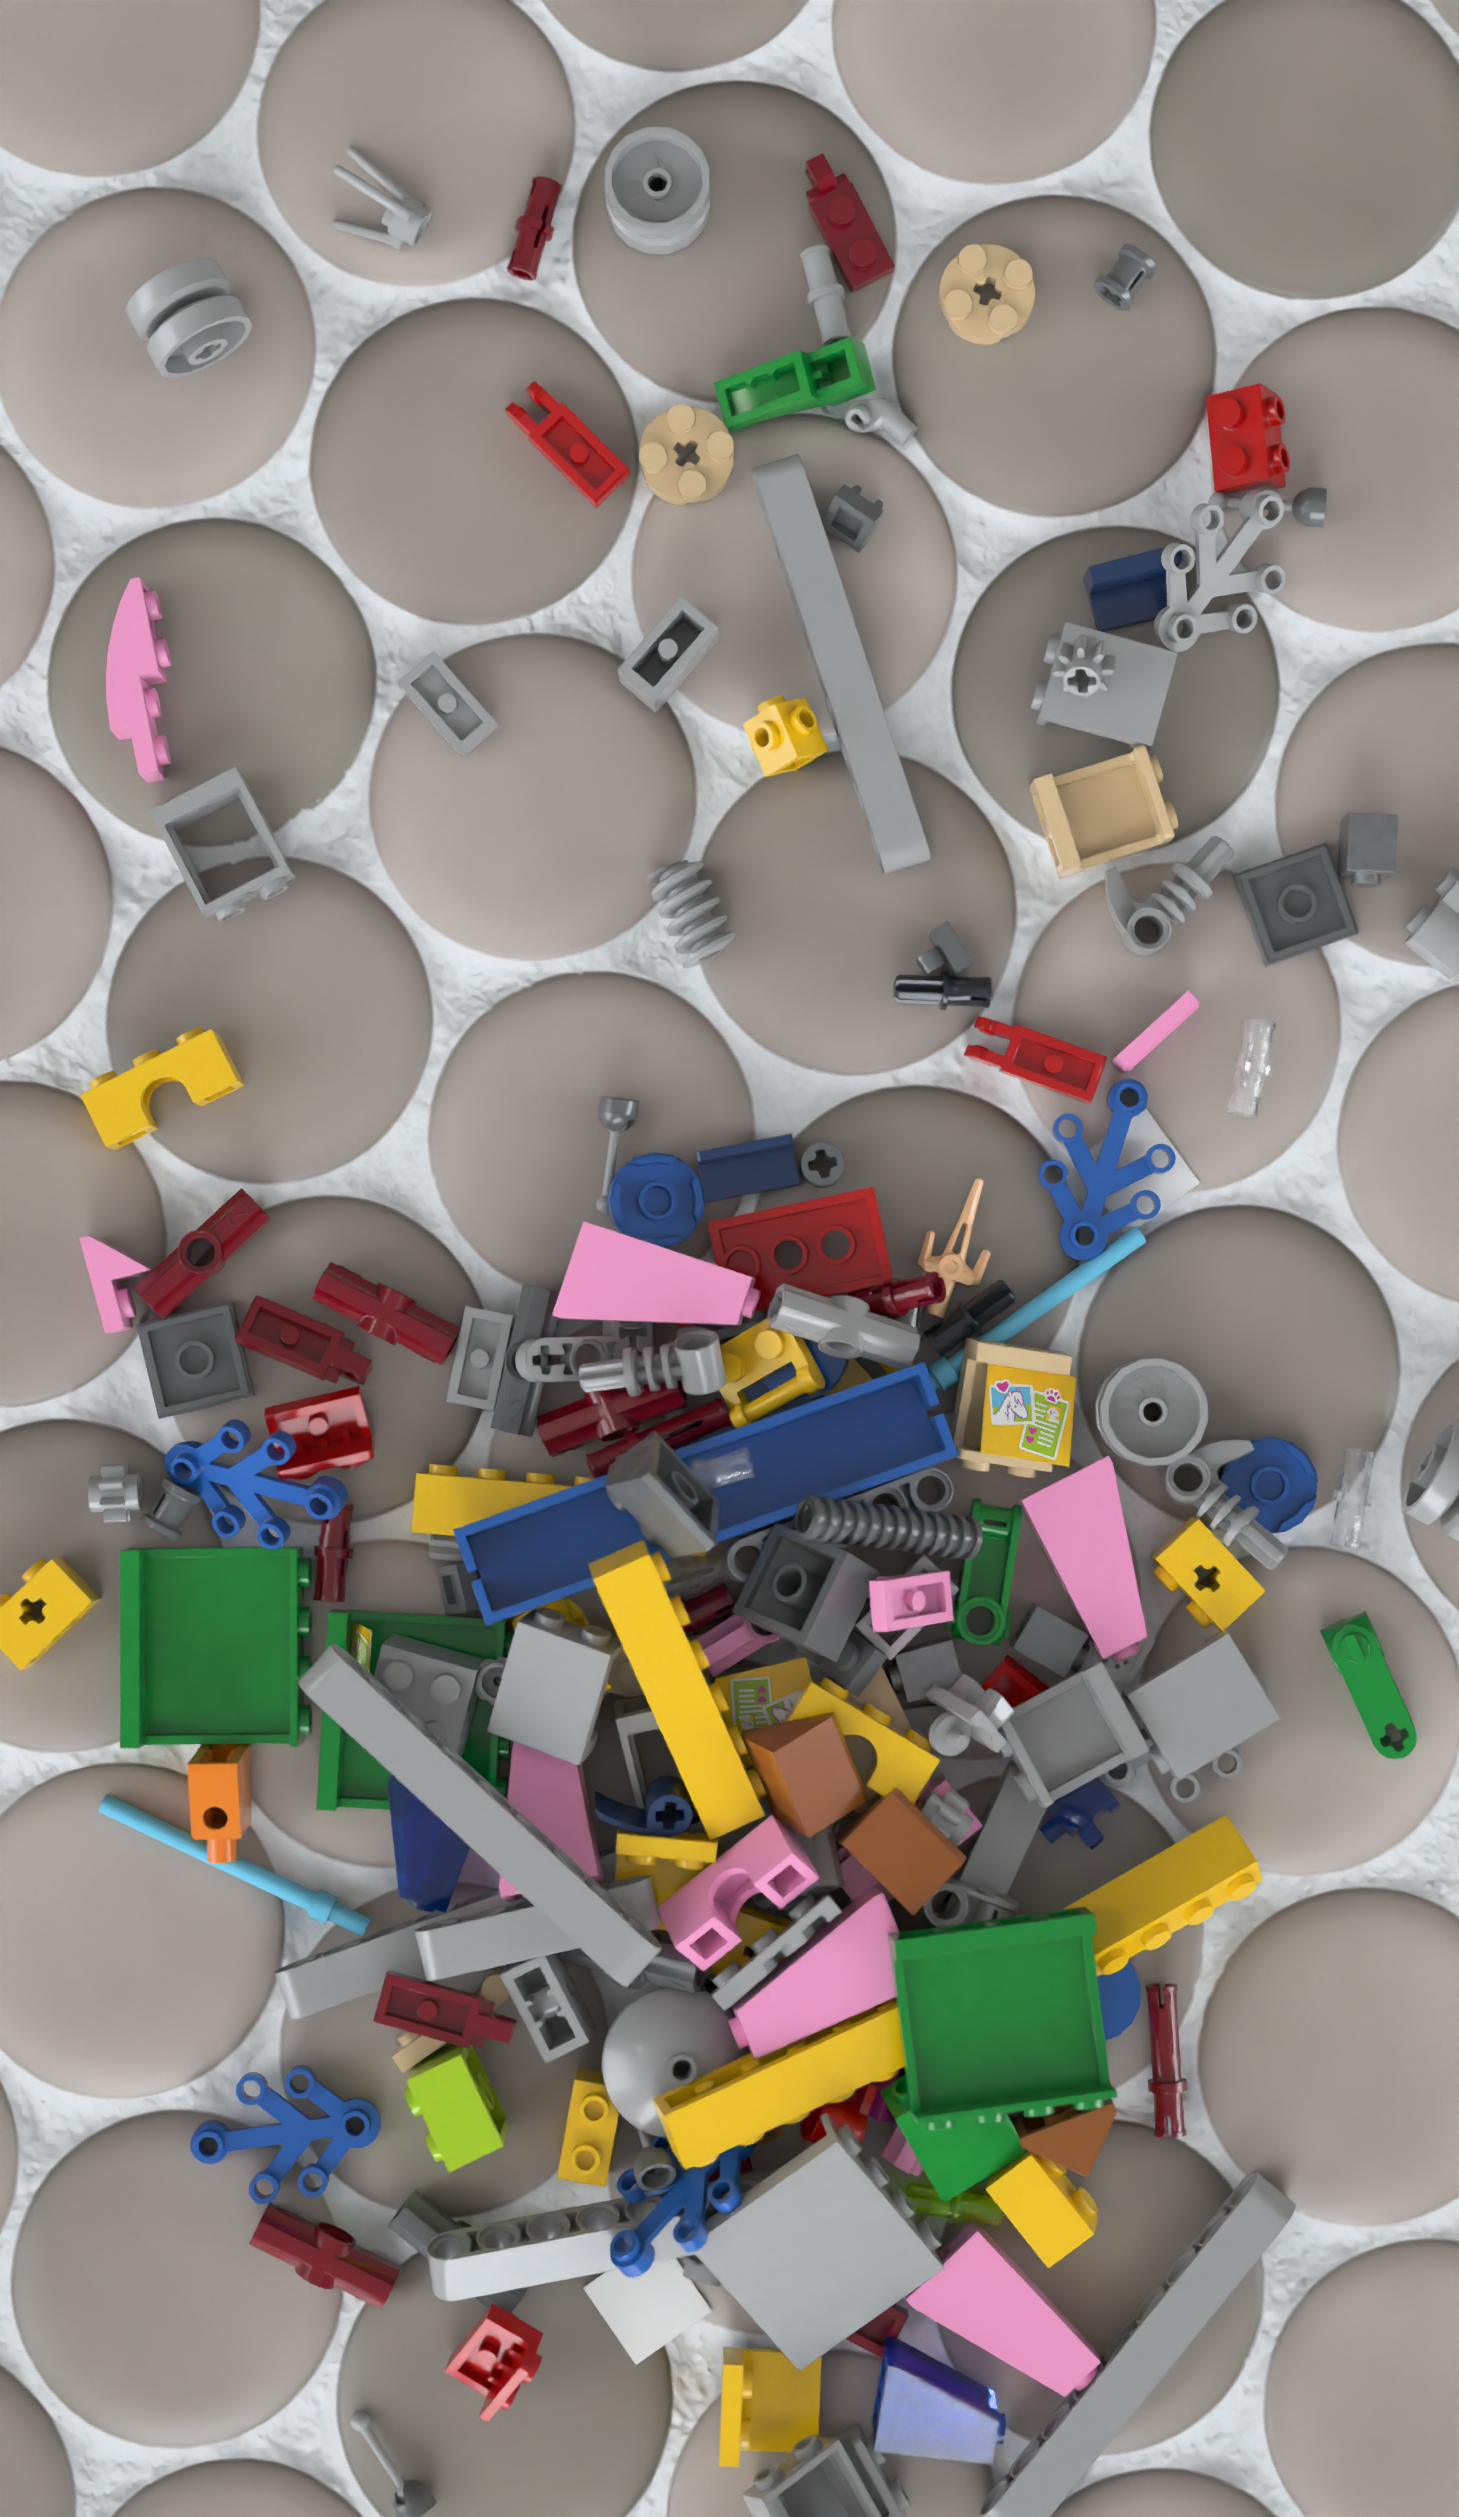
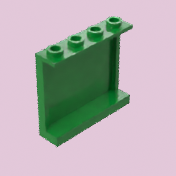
M265 1547L127 1548L120 1550V1748L184 1744H290V1747H298L304 1742V1734H311L312 1706L304 1705V1691L299 1686L298 1681L312 1666L311 1656H304V1636H311L312 1610L310 1606L304 1607V1587L311 1586L312 1563L310 1557L303 1558V1547H280L276 1550H270Z
M333 1609L328 1612L326 1650L331 1644H336L351 1655L353 1622L371 1629L372 1641L369 1672L374 1676L381 1646L393 1634L479 1658L497 1660L499 1657L508 1658L515 1630H508V1619L487 1626L483 1617ZM496 1676L493 1679L494 1684L500 1686L502 1678ZM478 1697L467 1743L461 1757L507 1799L508 1778L499 1777L500 1758H509L511 1740L487 1731L494 1706L488 1700H482ZM322 1710L316 1810L336 1811L339 1807L433 1812Z
M1086 1907L888 1933L910 2115L916 2125L924 2124L925 2130L930 2131L945 2130L954 2127V2120L974 2117L975 2123H995L1005 2119L1004 2113L1024 2111L1025 2116L1038 2117L1054 2113V2106L1074 2104L1075 2109L1088 2110L1104 2106V2099L1117 2098V2090L1110 2083L1092 1935L1097 1934L1093 1912Z

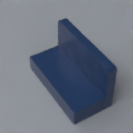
M1165 547L1088 567L1083 580L1098 631L1107 632L1155 620L1157 614L1167 607L1166 570L1161 562V555ZM1180 550L1174 557L1176 567L1180 565L1183 557Z
M792 1134L695 1152L705 1204L799 1186L800 1180L793 1149Z

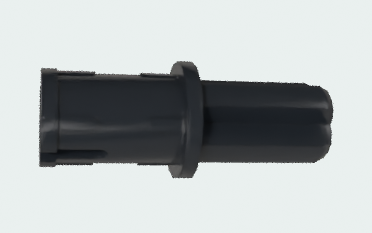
M942 971L940 976L898 975L893 986L895 1002L939 1005L940 1010H946L947 1006L989 1008L990 999L988 998H991L992 992L990 977L948 976L947 971Z
M997 1280L963 1305L961 1301L958 1302L956 1310L923 1333L942 1358L946 1353L955 1348L956 1345L965 1340L966 1337H970L975 1332L980 1335L983 1332L980 1327L1012 1305L1016 1300L1015 1295L1006 1282Z

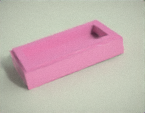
M1188 990L1111 1060L1112 1063L1122 1073H1127L1200 1007L1198 1005L1200 1002Z

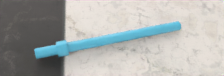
M1135 1226L1105 1247L1100 1255L1081 1264L977 1339L1005 1343L1147 1242L1145 1237ZM964 1348L947 1360L943 1356L927 1367L935 1391L940 1388L945 1391L959 1381L958 1375H960Z
M106 1794L99 1807L98 1812L309 1911L308 1917L325 1925L327 1921H330L363 1937L371 1922V1918L337 1903L338 1897L322 1889L316 1893L238 1855L237 1860L234 1862L210 1863L207 1860L206 1840L192 1839L191 1833L109 1794Z

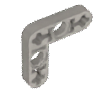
M602 1321L603 1336L547 1337L526 1340L516 1352L515 1364L517 1371L521 1377L535 1383L579 1381V1368L575 1362V1354L579 1347L587 1345L594 1353V1362L620 1359L623 1348L634 1347L637 1350L638 1356L643 1355V1348L653 1346L652 1322ZM636 1329V1336L619 1337V1330ZM538 1354L560 1355V1364L543 1365L540 1367L533 1365L532 1358L533 1355Z

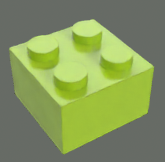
M448 2044L435 2050L412 2067L406 2080L409 2087L404 2088V2095L414 2116L417 2117L422 2114L430 2132L425 2134V2139L436 2162L443 2160L448 2171L452 2172L504 2146L510 2121L474 2046L471 2045L468 2049Z

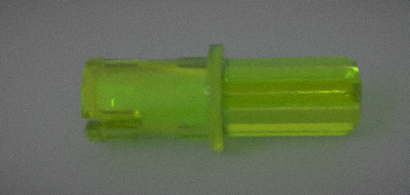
M911 2182L905 2189V2195L918 2214L948 2218L949 2223L954 2225L957 2220L1000 2227L1003 2211L988 2193L965 2190L943 2203L933 2185Z

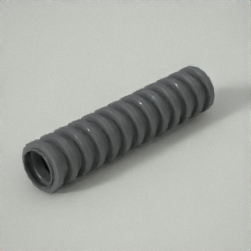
M806 1495L799 1503L795 1515L796 1530L799 1537L804 1540L815 1539L818 1542L829 1541L834 1544H855L858 1547L869 1546L874 1549H895L897 1552L908 1551L913 1554H934L937 1557L947 1556L953 1559L972 1560L977 1556L983 1539L981 1524L974 1516L963 1517L959 1514L950 1515L949 1513L923 1511L922 1509L911 1510L907 1507L898 1508L892 1505H872L869 1502L858 1503L855 1500L845 1501L840 1498L831 1499L825 1496Z

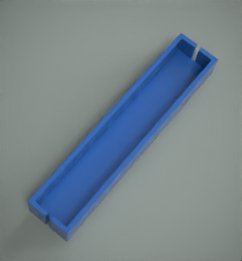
M925 1361L674 1451L720 1501L716 1544L795 1516L799 1503L806 1495L842 1499L959 1456L944 1413L936 1415L930 1420L926 1413L927 1410L935 1408L940 1402ZM607 1475L453 1530L467 1572L472 1574L480 1571L482 1579L473 1581L471 1584L487 1626L595 1588L596 1585L588 1564L641 1540H644L650 1555L659 1551L664 1562L675 1558H671L661 1546L658 1548L652 1546L643 1536L639 1527L640 1523L628 1510L626 1512L620 1511L612 1503L606 1491Z

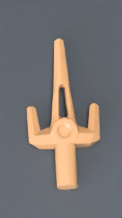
M980 1178L975 1179L959 1220L941 1256H931L935 1233L933 1231L926 1233L917 1264L925 1272H938V1278H943L946 1287L945 1300L942 1303L927 1305L925 1312L944 1318L956 1282L966 1286L979 1285L991 1254L990 1251L986 1249L982 1251L973 1270L965 1264L972 1226L984 1181ZM965 1224L966 1230L958 1254L953 1253V1248L962 1225Z

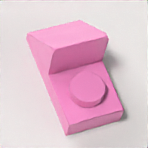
M92 1236L79 1238L105 1333L115 1334L133 1329L130 1317L136 1316L134 1299L129 1288L122 1289L121 1282L147 1275L154 1268L99 1238Z
M949 1571L878 1576L876 1580L869 1581L873 1632H888L954 1620Z

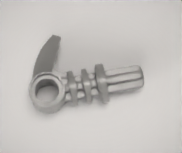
M1213 836L1187 865L1176 862L1170 868L1174 880L1172 882L1163 880L1160 883L1163 892L1161 894L1153 892L1143 903H1137L1132 900L1116 866L1105 872V893L1108 909L1114 924L1122 935L1123 945L1128 952L1138 957L1154 955L1169 940L1173 923L1182 925L1185 922L1182 913L1184 911L1193 913L1196 910L1194 900L1197 898L1207 901L1213 892L1208 884L1234 855L1233 849L1224 839ZM1139 921L1151 922L1158 931L1157 942L1153 944L1140 942L1134 933L1135 923Z
M684 1326L676 1331L678 1338L674 1342L675 1351H672L670 1344L661 1345L660 1353L655 1354L654 1348L651 1346L643 1348V1355L638 1356L637 1350L634 1347L623 1348L622 1358L583 1363L579 1367L581 1388L585 1392H594L626 1387L629 1396L633 1397L640 1396L646 1384H649L650 1391H658L661 1389V1382H666L667 1388L673 1389L678 1386L677 1380H682L683 1389L688 1394L703 1395L715 1392L727 1383L718 1335L714 1331L702 1327Z
M1234 1439L1214 1442L1169 1464L1165 1479V1491L1169 1499L1178 1506H1195L1199 1509L1196 1518L1202 1520L1207 1516L1212 1521L1209 1526L1210 1530L1215 1531L1220 1527L1225 1532L1221 1542L1229 1548L1236 1541L1268 1569L1275 1568L1284 1559L1288 1552L1287 1546L1255 1520L1260 1510L1254 1505L1243 1510L1238 1505L1241 1497L1235 1495L1230 1499L1225 1494L1228 1486L1221 1482L1217 1476V1471L1220 1467L1254 1451L1250 1440ZM1192 1471L1199 1476L1202 1484L1198 1489L1186 1492L1176 1486L1174 1477L1179 1472Z

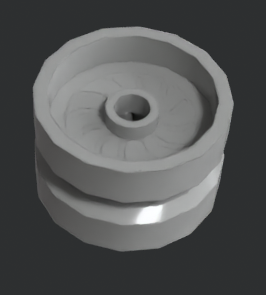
M670 127L642 128L627 134L612 149L605 166L604 189L607 214L615 233L629 247L646 254H671L688 247L703 232L710 215V168L702 149L687 134Z
M205 257L191 259L174 265L142 285L127 303L125 312L140 339L149 341L146 349L162 377L172 379L185 377L207 369L235 351L251 332L252 322L237 297L229 296L232 288L217 260Z
M1163 1358L1130 1360L1114 1368L1099 1384L1093 1402L1094 1426L1103 1444L1119 1458L1145 1466L1169 1465L1187 1456L1202 1440L1208 1422L1207 1397L1198 1379L1181 1364ZM1148 1403L1157 1404L1159 1407V1415L1153 1416L1154 1421H1148L1143 1414L1144 1407Z
M1451 1419L1433 1438L1418 1463L1405 1492L1402 1512L1427 1525L1440 1518L1442 1534L1459 1542V1420Z

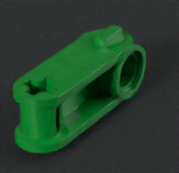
M973 1498L969 1516H974L981 1524L983 1532L982 1544L976 1557L972 1560H962L958 1582L960 1590L957 1592L956 1601H952L954 1620L947 1621L945 1629L951 1630V1638L966 1640L975 1645L992 1644L1000 1646L1002 1639L1008 1640L1010 1635L1013 1610H1008L1021 1526L1022 1505L1014 1504L1012 1508L982 1504L980 1498ZM984 1520L999 1521L1005 1525L1004 1527L984 1524ZM977 1606H984L991 1613L992 1623L987 1631L980 1634L972 1633L967 1627L966 1617L971 1609Z
M1366 1611L1353 1617L1341 1619L1334 1625L1320 1630L1337 1671L1340 1675L1342 1674L1376 1750L1384 1757L1390 1759H1400L1409 1755L1416 1746V1729L1384 1659L1385 1653ZM1394 1723L1397 1729H1401L1399 1731L1401 1739L1392 1742L1389 1736H1385L1386 1725Z

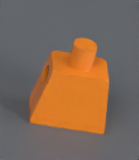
M201 1744L187 1764L192 1839L207 1840L208 1862L219 1864L234 1862L237 1860V1839L243 1837L251 1823V1744Z

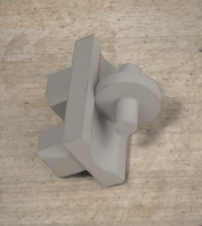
M963 1674L948 1691L934 1684L925 1693L930 1701L946 1711V1713L941 1714L935 1719L929 1732L930 1744L940 1754L950 1757L958 1755L968 1746L970 1738L996 1753L1007 1743L998 1732V1729L1014 1713V1710L998 1692L991 1688L985 1692L973 1678Z

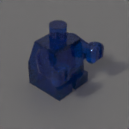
M1097 1777L1053 1801L1048 1810L1054 1817L1039 1830L1051 1844L1066 1832L1071 1837L1079 1833L1081 1839L1093 1850L1104 1840V1835L1094 1824L1097 1818L1107 1811L1113 1815L1122 1805Z

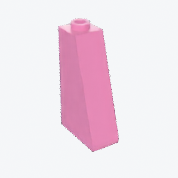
M583 1221L552 1315L572 1320L741 1325L743 1317L752 1319L761 1291L753 1288L756 1281L753 1277Z
M1106 1456L1018 1502L1022 1505V1509L1086 1633L1089 1635L1088 1637L1099 1658L1105 1659L1112 1656L1116 1663L1140 1651L1141 1648L1137 1642L1148 1636L1114 1465L1110 1457Z
M513 1741L507 1800L597 1883L604 1882L605 1879L582 1763L576 1765ZM500 1875L499 1891L501 1898L508 1903L526 1899Z
M874 1886L864 1891L846 1906L842 1912L809 1937V1940L795 1952H792L779 1962L767 1976L731 2005L736 2017L728 2020V2024L739 2049L748 2046L756 2059L896 1997L888 1933L899 1932L884 1893Z
M974 2218L938 2252L944 2269L905 2296V2300L912 2308L1064 2397L1074 2388L1077 2391L1085 2388L1098 2372L1097 2366L1101 2361L1093 2344Z

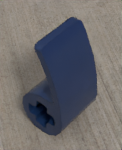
M661 1776L651 1782L645 1796V1809L625 1805L597 1791L594 1792L596 1817L627 1831L645 1835L671 1837L683 1833L691 1824L692 1808L690 1794L684 1781L675 1776ZM673 1802L672 1809L665 1810V1803Z

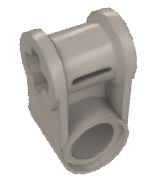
M950 1877L921 1908L930 1922L938 1927L1010 1917L1011 1911H1017L1020 1903L994 1890L975 1887ZM944 1890L954 1892L956 1894V1904L950 1911L937 1913L932 1910V1899L937 1893Z

